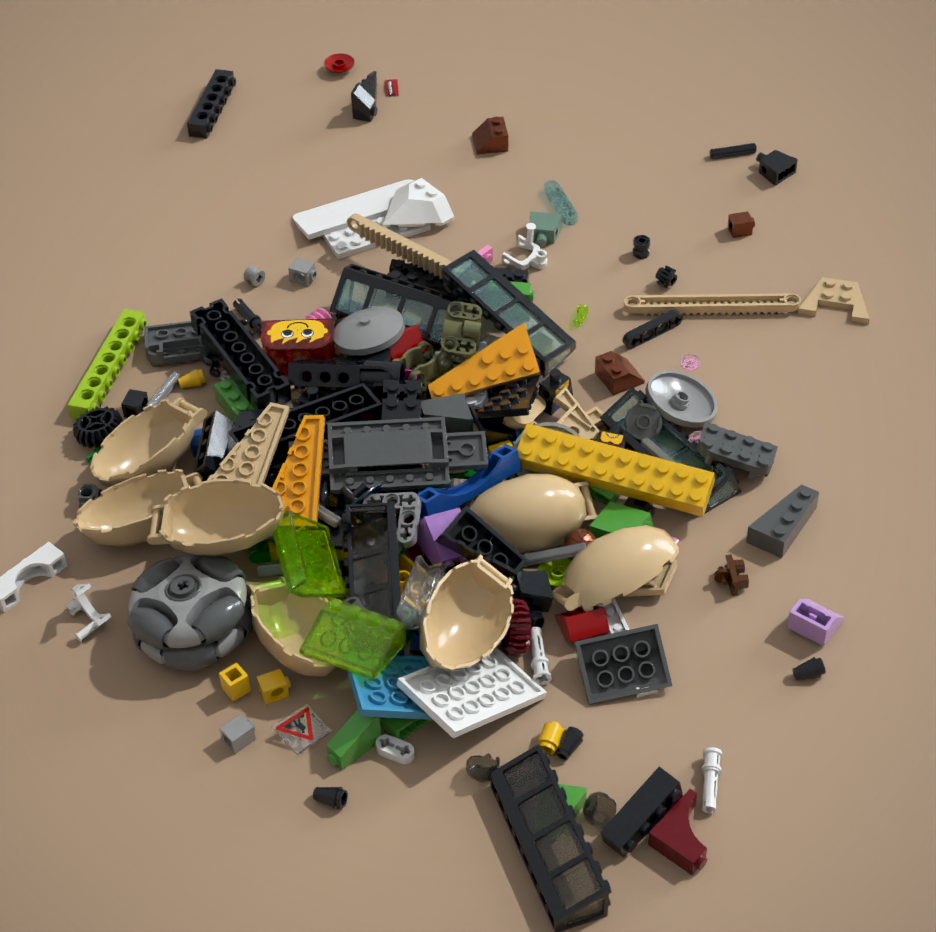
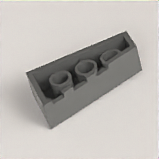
M801 484L748 526L746 543L783 558L817 508L819 492Z

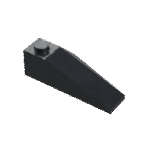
M376 71L367 75V78L362 79L361 83H357L351 92L353 119L371 122L373 117L377 115Z

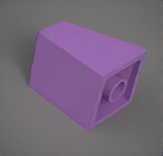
M460 508L426 516L419 522L416 542L434 568L443 567V569L453 566L456 562L463 564L470 561L468 558L435 541L461 511Z

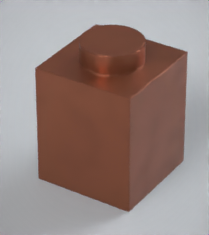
M748 211L729 214L727 228L732 238L752 235L755 220L753 217L751 218Z

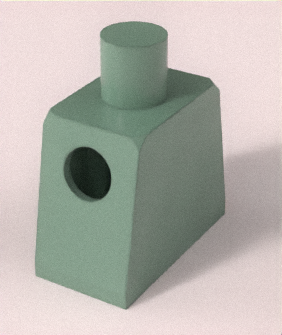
M530 211V223L536 225L533 242H536L540 247H544L546 243H555L562 229V214Z

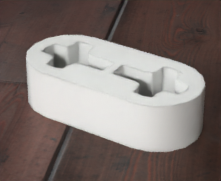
M387 734L381 735L376 739V751L380 756L403 765L410 764L414 760L415 752L412 744Z

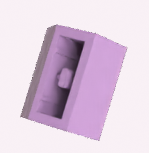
M799 599L789 612L787 628L825 646L844 621V617L809 599Z

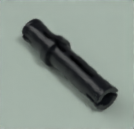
M237 299L239 303L235 300L233 307L248 320L250 328H254L260 336L264 335L261 330L266 334L268 327L263 324L261 318L255 315L242 299Z

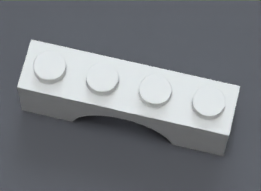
M47 542L0 577V610L5 613L21 601L19 590L29 579L38 576L53 578L68 567L65 554L52 543Z

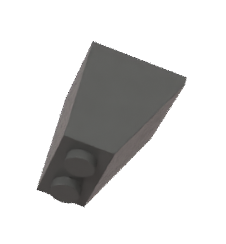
M464 393L421 401V418L445 417L446 433L473 431V418Z

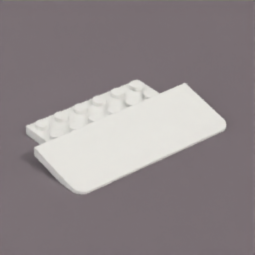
M403 180L297 213L293 216V221L308 240L322 236L338 260L379 247L375 246V243L371 244L370 240L365 241V237L360 238L359 234L353 232L347 225V219L356 213L382 226L396 190L414 180ZM428 223L425 226L417 227L389 225L387 229L408 238L429 231L431 227Z

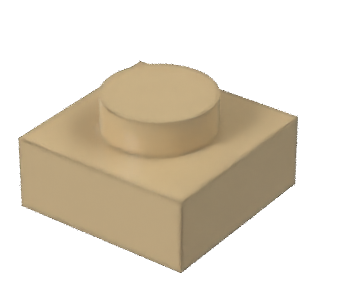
M597 406L585 412L597 428L603 425L600 417L604 412Z

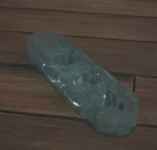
M553 180L547 181L544 184V192L557 214H562V222L566 225L576 224L578 221L577 211L559 183Z

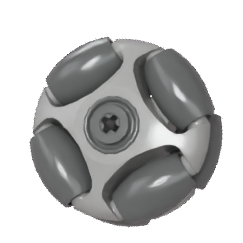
M188 554L175 557L174 559L167 558L158 561L143 571L131 588L132 592L128 603V625L133 632L135 645L153 661L163 666L166 665L168 669L195 671L214 665L218 662L219 657L223 658L234 651L249 636L253 629L251 600L247 594L246 576L235 562L225 556Z

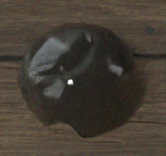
M489 753L484 757L480 755L471 756L466 761L468 775L478 782H489L490 773L500 766V758L496 757L494 760Z
M598 791L590 794L583 806L585 820L589 824L603 829L616 815V801L603 792Z

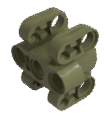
M454 301L448 305L446 310L440 352L453 355V364L459 365L466 361L465 357H472L479 349L482 309L476 304ZM452 307H459L461 310L450 312Z
M422 341L417 347L407 350L401 359L396 358L392 360L404 362L405 370H412L407 380H414L417 376V380L422 381L421 401L425 400L427 396L431 397L428 385L454 368L451 355L445 352L435 355L434 347L426 341ZM427 347L426 352L423 354L424 348Z

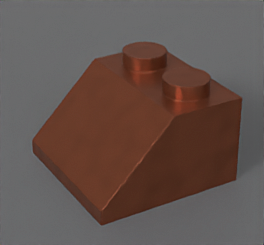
M504 117L487 118L472 132L477 155L508 151V132Z
M613 351L595 357V373L612 395L645 383V380L627 358Z

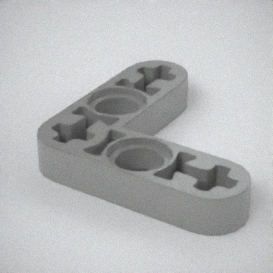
M414 492L368 495L363 500V504L373 502L389 503L391 500H397L395 513H400L397 540L404 548L414 546L417 541L421 512L419 496ZM366 508V511L369 514L376 515L384 513L385 508ZM407 517H414L411 523H404Z

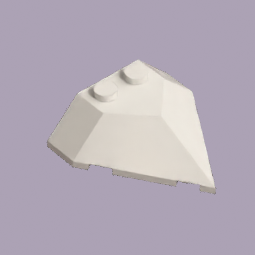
M420 178L396 190L382 226L385 228H389V225L417 227L425 226L428 223L442 226L453 220L454 214L445 195Z

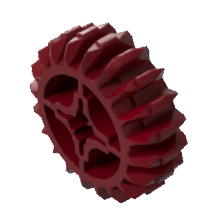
M513 599L514 612L511 615L506 635L501 641L503 650L507 654L521 655L526 654L531 643L532 621L527 603L524 600Z

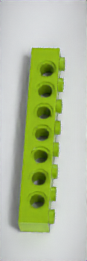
M123 309L67 404L70 418H80L81 414H85L86 411H91L93 408L98 409L101 403L105 401L108 391L112 389L113 382L119 377L120 370L126 364L129 354L133 352L136 342L140 340L144 326H147L144 312Z

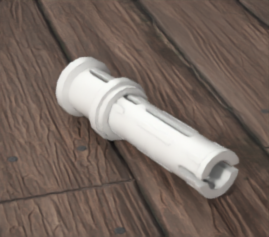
M532 627L530 644L533 657L531 661V668L534 670L533 680L538 685H546L552 679L551 673L548 671L550 663L545 657L542 630L539 627Z
M714 747L703 750L704 765L701 769L704 775L702 811L708 814L716 812L717 781L722 771L720 759L723 753L720 749Z

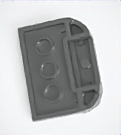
M191 321L144 326L146 356L152 366L202 360L209 350L202 341L201 335L198 336L192 328Z
M705 422L696 447V453H700L705 458L704 462L708 465H711L712 460H716L748 471V478L755 479L756 476L765 475L768 477L778 446L757 440L751 436L736 433L733 430H727L716 424Z

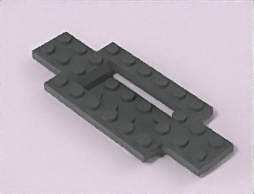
M445 417L327 423L328 440H323L321 478L330 477L331 494H343L340 489L344 485H347L353 492L362 483L371 489L381 482L383 484L377 492L427 489L428 487L450 488L449 471L488 468L485 431L446 433ZM294 441L289 442V448L292 447ZM429 464V468L349 471V468Z

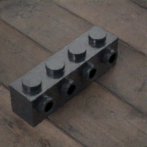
M217 410L206 417L203 422L193 473L198 472L201 474L202 481H207L210 475L217 471L220 467L219 464L227 456L229 450L227 431L232 430L234 422Z

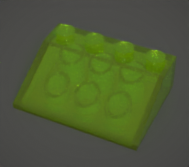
M290 511L285 512L282 521L272 536L276 543L277 554L281 562V570L284 574L288 593L302 598L345 597L347 591L329 527Z
M332 597L321 608L299 649V653L375 680L406 644V623Z

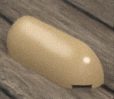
M537 392L535 401L531 404L532 408L529 410V415L504 417L502 423L511 429L525 428L527 423L530 424L546 408L545 400Z

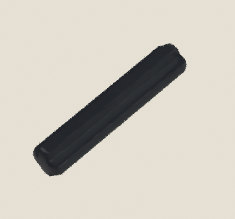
M755 143L716 148L711 149L709 155L711 159L755 153L757 146Z

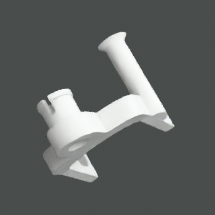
M528 223L526 225L527 238L519 235L517 247L532 250L533 252L523 261H518L504 252L502 254V264L521 270H526L530 266L544 269L547 266V252L540 250V246L533 243L536 225Z
M77 584L71 589L74 595L73 601L65 605L67 610L70 609L68 612L72 616L81 610L92 620L81 631L74 633L77 640L81 643L82 639L112 617L110 613L99 614L88 601L84 592L91 588L90 584Z

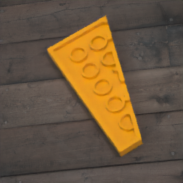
M522 323L430 383L428 390L431 399L461 393L469 395L540 375L539 366L525 323Z
M304 415L295 435V441L287 453V459L282 464L272 489L279 493L284 505L283 519L278 527H317L325 426L324 415Z

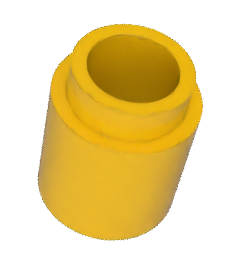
M557 722L545 723L537 742L538 745L540 744L543 753L547 752L548 755H553L558 750L564 729Z

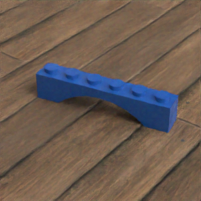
M504 444L490 452L488 468L479 469L463 483L446 489L428 487L419 492L417 495L421 500L420 518L423 519L429 515L452 510L519 472L521 465L518 450Z

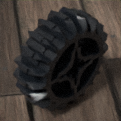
M100 406L98 409L93 408L91 411L81 414L80 418L75 419L73 434L77 442L82 444L83 447L88 446L92 448L95 446L98 448L103 440L123 422V418L118 410L114 408H108V406L104 408Z

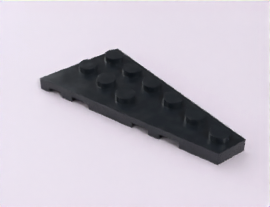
M540 371V375L509 384L506 389L499 392L500 394L492 397L490 402L483 404V407L477 411L478 419L529 415V410L532 408L531 404L534 403L537 395L536 391L539 390L538 386L543 380L542 371Z

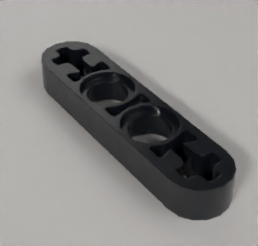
M671 310L628 331L624 335L622 342L629 349H633L679 326L683 316L677 310Z

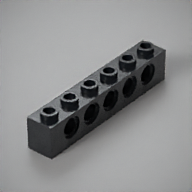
M215 69L187 122L189 137L207 139L213 131V126L217 123L223 106L226 105L233 87L236 86V78H234L233 71Z

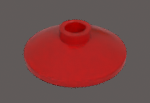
M343 53L333 54L324 61V66L327 70L337 73L346 72L355 65L354 58Z

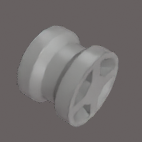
M251 265L247 267L243 277L245 281L251 282L252 285L257 287L264 282L265 272Z

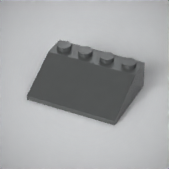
M658 624L575 641L573 644L589 704L672 687Z

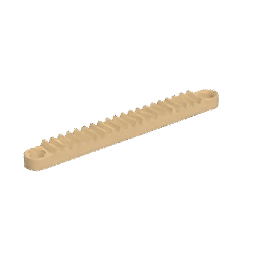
M355 213L347 219L348 227L353 232L359 234L360 238L365 237V241L370 240L371 244L375 243V246H381V249L386 248L387 252L391 251V254H396L397 257L402 256V259H407L408 263L418 264V268L423 267L424 271L434 272V276L439 275L440 279H443L442 269L453 262ZM458 264L449 269V271L454 274L462 266ZM466 269L457 277L468 288L484 279L469 269ZM486 284L474 290L473 293H480L486 288Z
M793 293L631 295L624 299L623 308L627 313L643 314L644 316L647 314L653 316L655 313L660 316L662 313L665 314L671 310H677L681 315L685 313L686 316L690 313L694 316L697 313H700L701 316L704 313H707V315L714 313V315L718 313L722 315L728 313L731 315L733 312L736 315L740 312L743 315L747 312L750 315L754 312L757 315L761 312L764 315L768 312L772 315L778 312L780 315L782 312L797 311L801 304V298ZM630 303H635L636 305H635V306H630V305H628V304H630Z

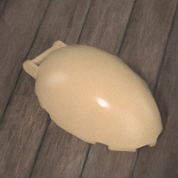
M179 397L173 403L169 399H164L155 406L150 404L144 407L143 412L136 416L131 415L103 440L101 450L93 455L90 465L91 472L96 480L109 488L134 476L145 473L147 476L157 474V470L166 469L168 471L187 452L195 432V426L207 416L206 409L197 408L186 402L182 397Z
M164 469L157 470V474L149 476L145 473L131 477L100 492L102 496L94 501L89 499L77 511L78 515L73 520V524L85 537L99 545L128 547L147 542L153 515L151 513L152 506L165 504L164 498L166 496L180 492L181 488L190 485V487L201 485L202 476L198 472L185 476L182 469H176L174 472H167ZM163 516L160 518L159 530H161Z
M526 474L498 483L480 494L470 507L474 513L520 553H534L560 546L571 531L580 529L584 523L593 522L598 516L596 515L588 488L590 484L588 481L572 483L566 478L552 474Z
M212 479L202 481L201 485L192 487L187 485L181 488L180 492L166 496L164 498L165 504L152 506L151 513L153 515L147 542L151 545L170 544L177 550L204 556H221L244 550L273 535L283 519L284 505L277 491L264 483H261V485L253 484L250 480ZM163 516L161 530H159L160 518Z
M648 525L622 528L596 538L576 554L565 571L562 585L552 590L554 596L552 602L562 604L568 611H572L580 606L585 612L593 610V606L600 603L603 606L612 603V598L620 594L626 596L664 570L662 566L667 561L672 563L679 553L678 546L665 530Z
M481 554L475 560L461 563L449 570L431 593L420 620V650L431 667L449 672L471 667L488 656L506 635L511 615L514 612V604H512L514 592L510 585L513 579L505 577L486 562Z
M285 577L254 586L252 584L246 585L247 594L251 600L252 625L265 649L289 670L302 675L327 676L341 663L348 646L345 624L335 607L327 598H322L317 594L315 588L300 584L298 579L290 578V581H288Z

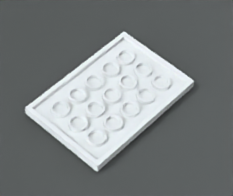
M497 647L488 656L471 667L449 672L428 666L398 678L396 684L452 738L545 699L547 693Z

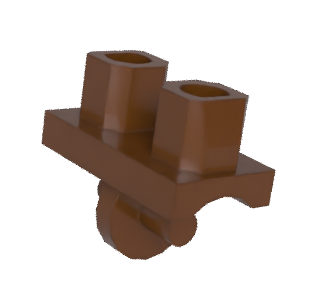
M732 554L725 557L727 564L724 567H718V570L714 573V580L722 585L729 584L731 596L738 595V589L748 588L749 578L747 574L737 575L738 573H745L744 560H733Z

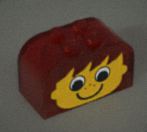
M334 318L262 321V349L279 369L280 376H288V363L297 359L335 360L337 358V347L334 343L335 320Z

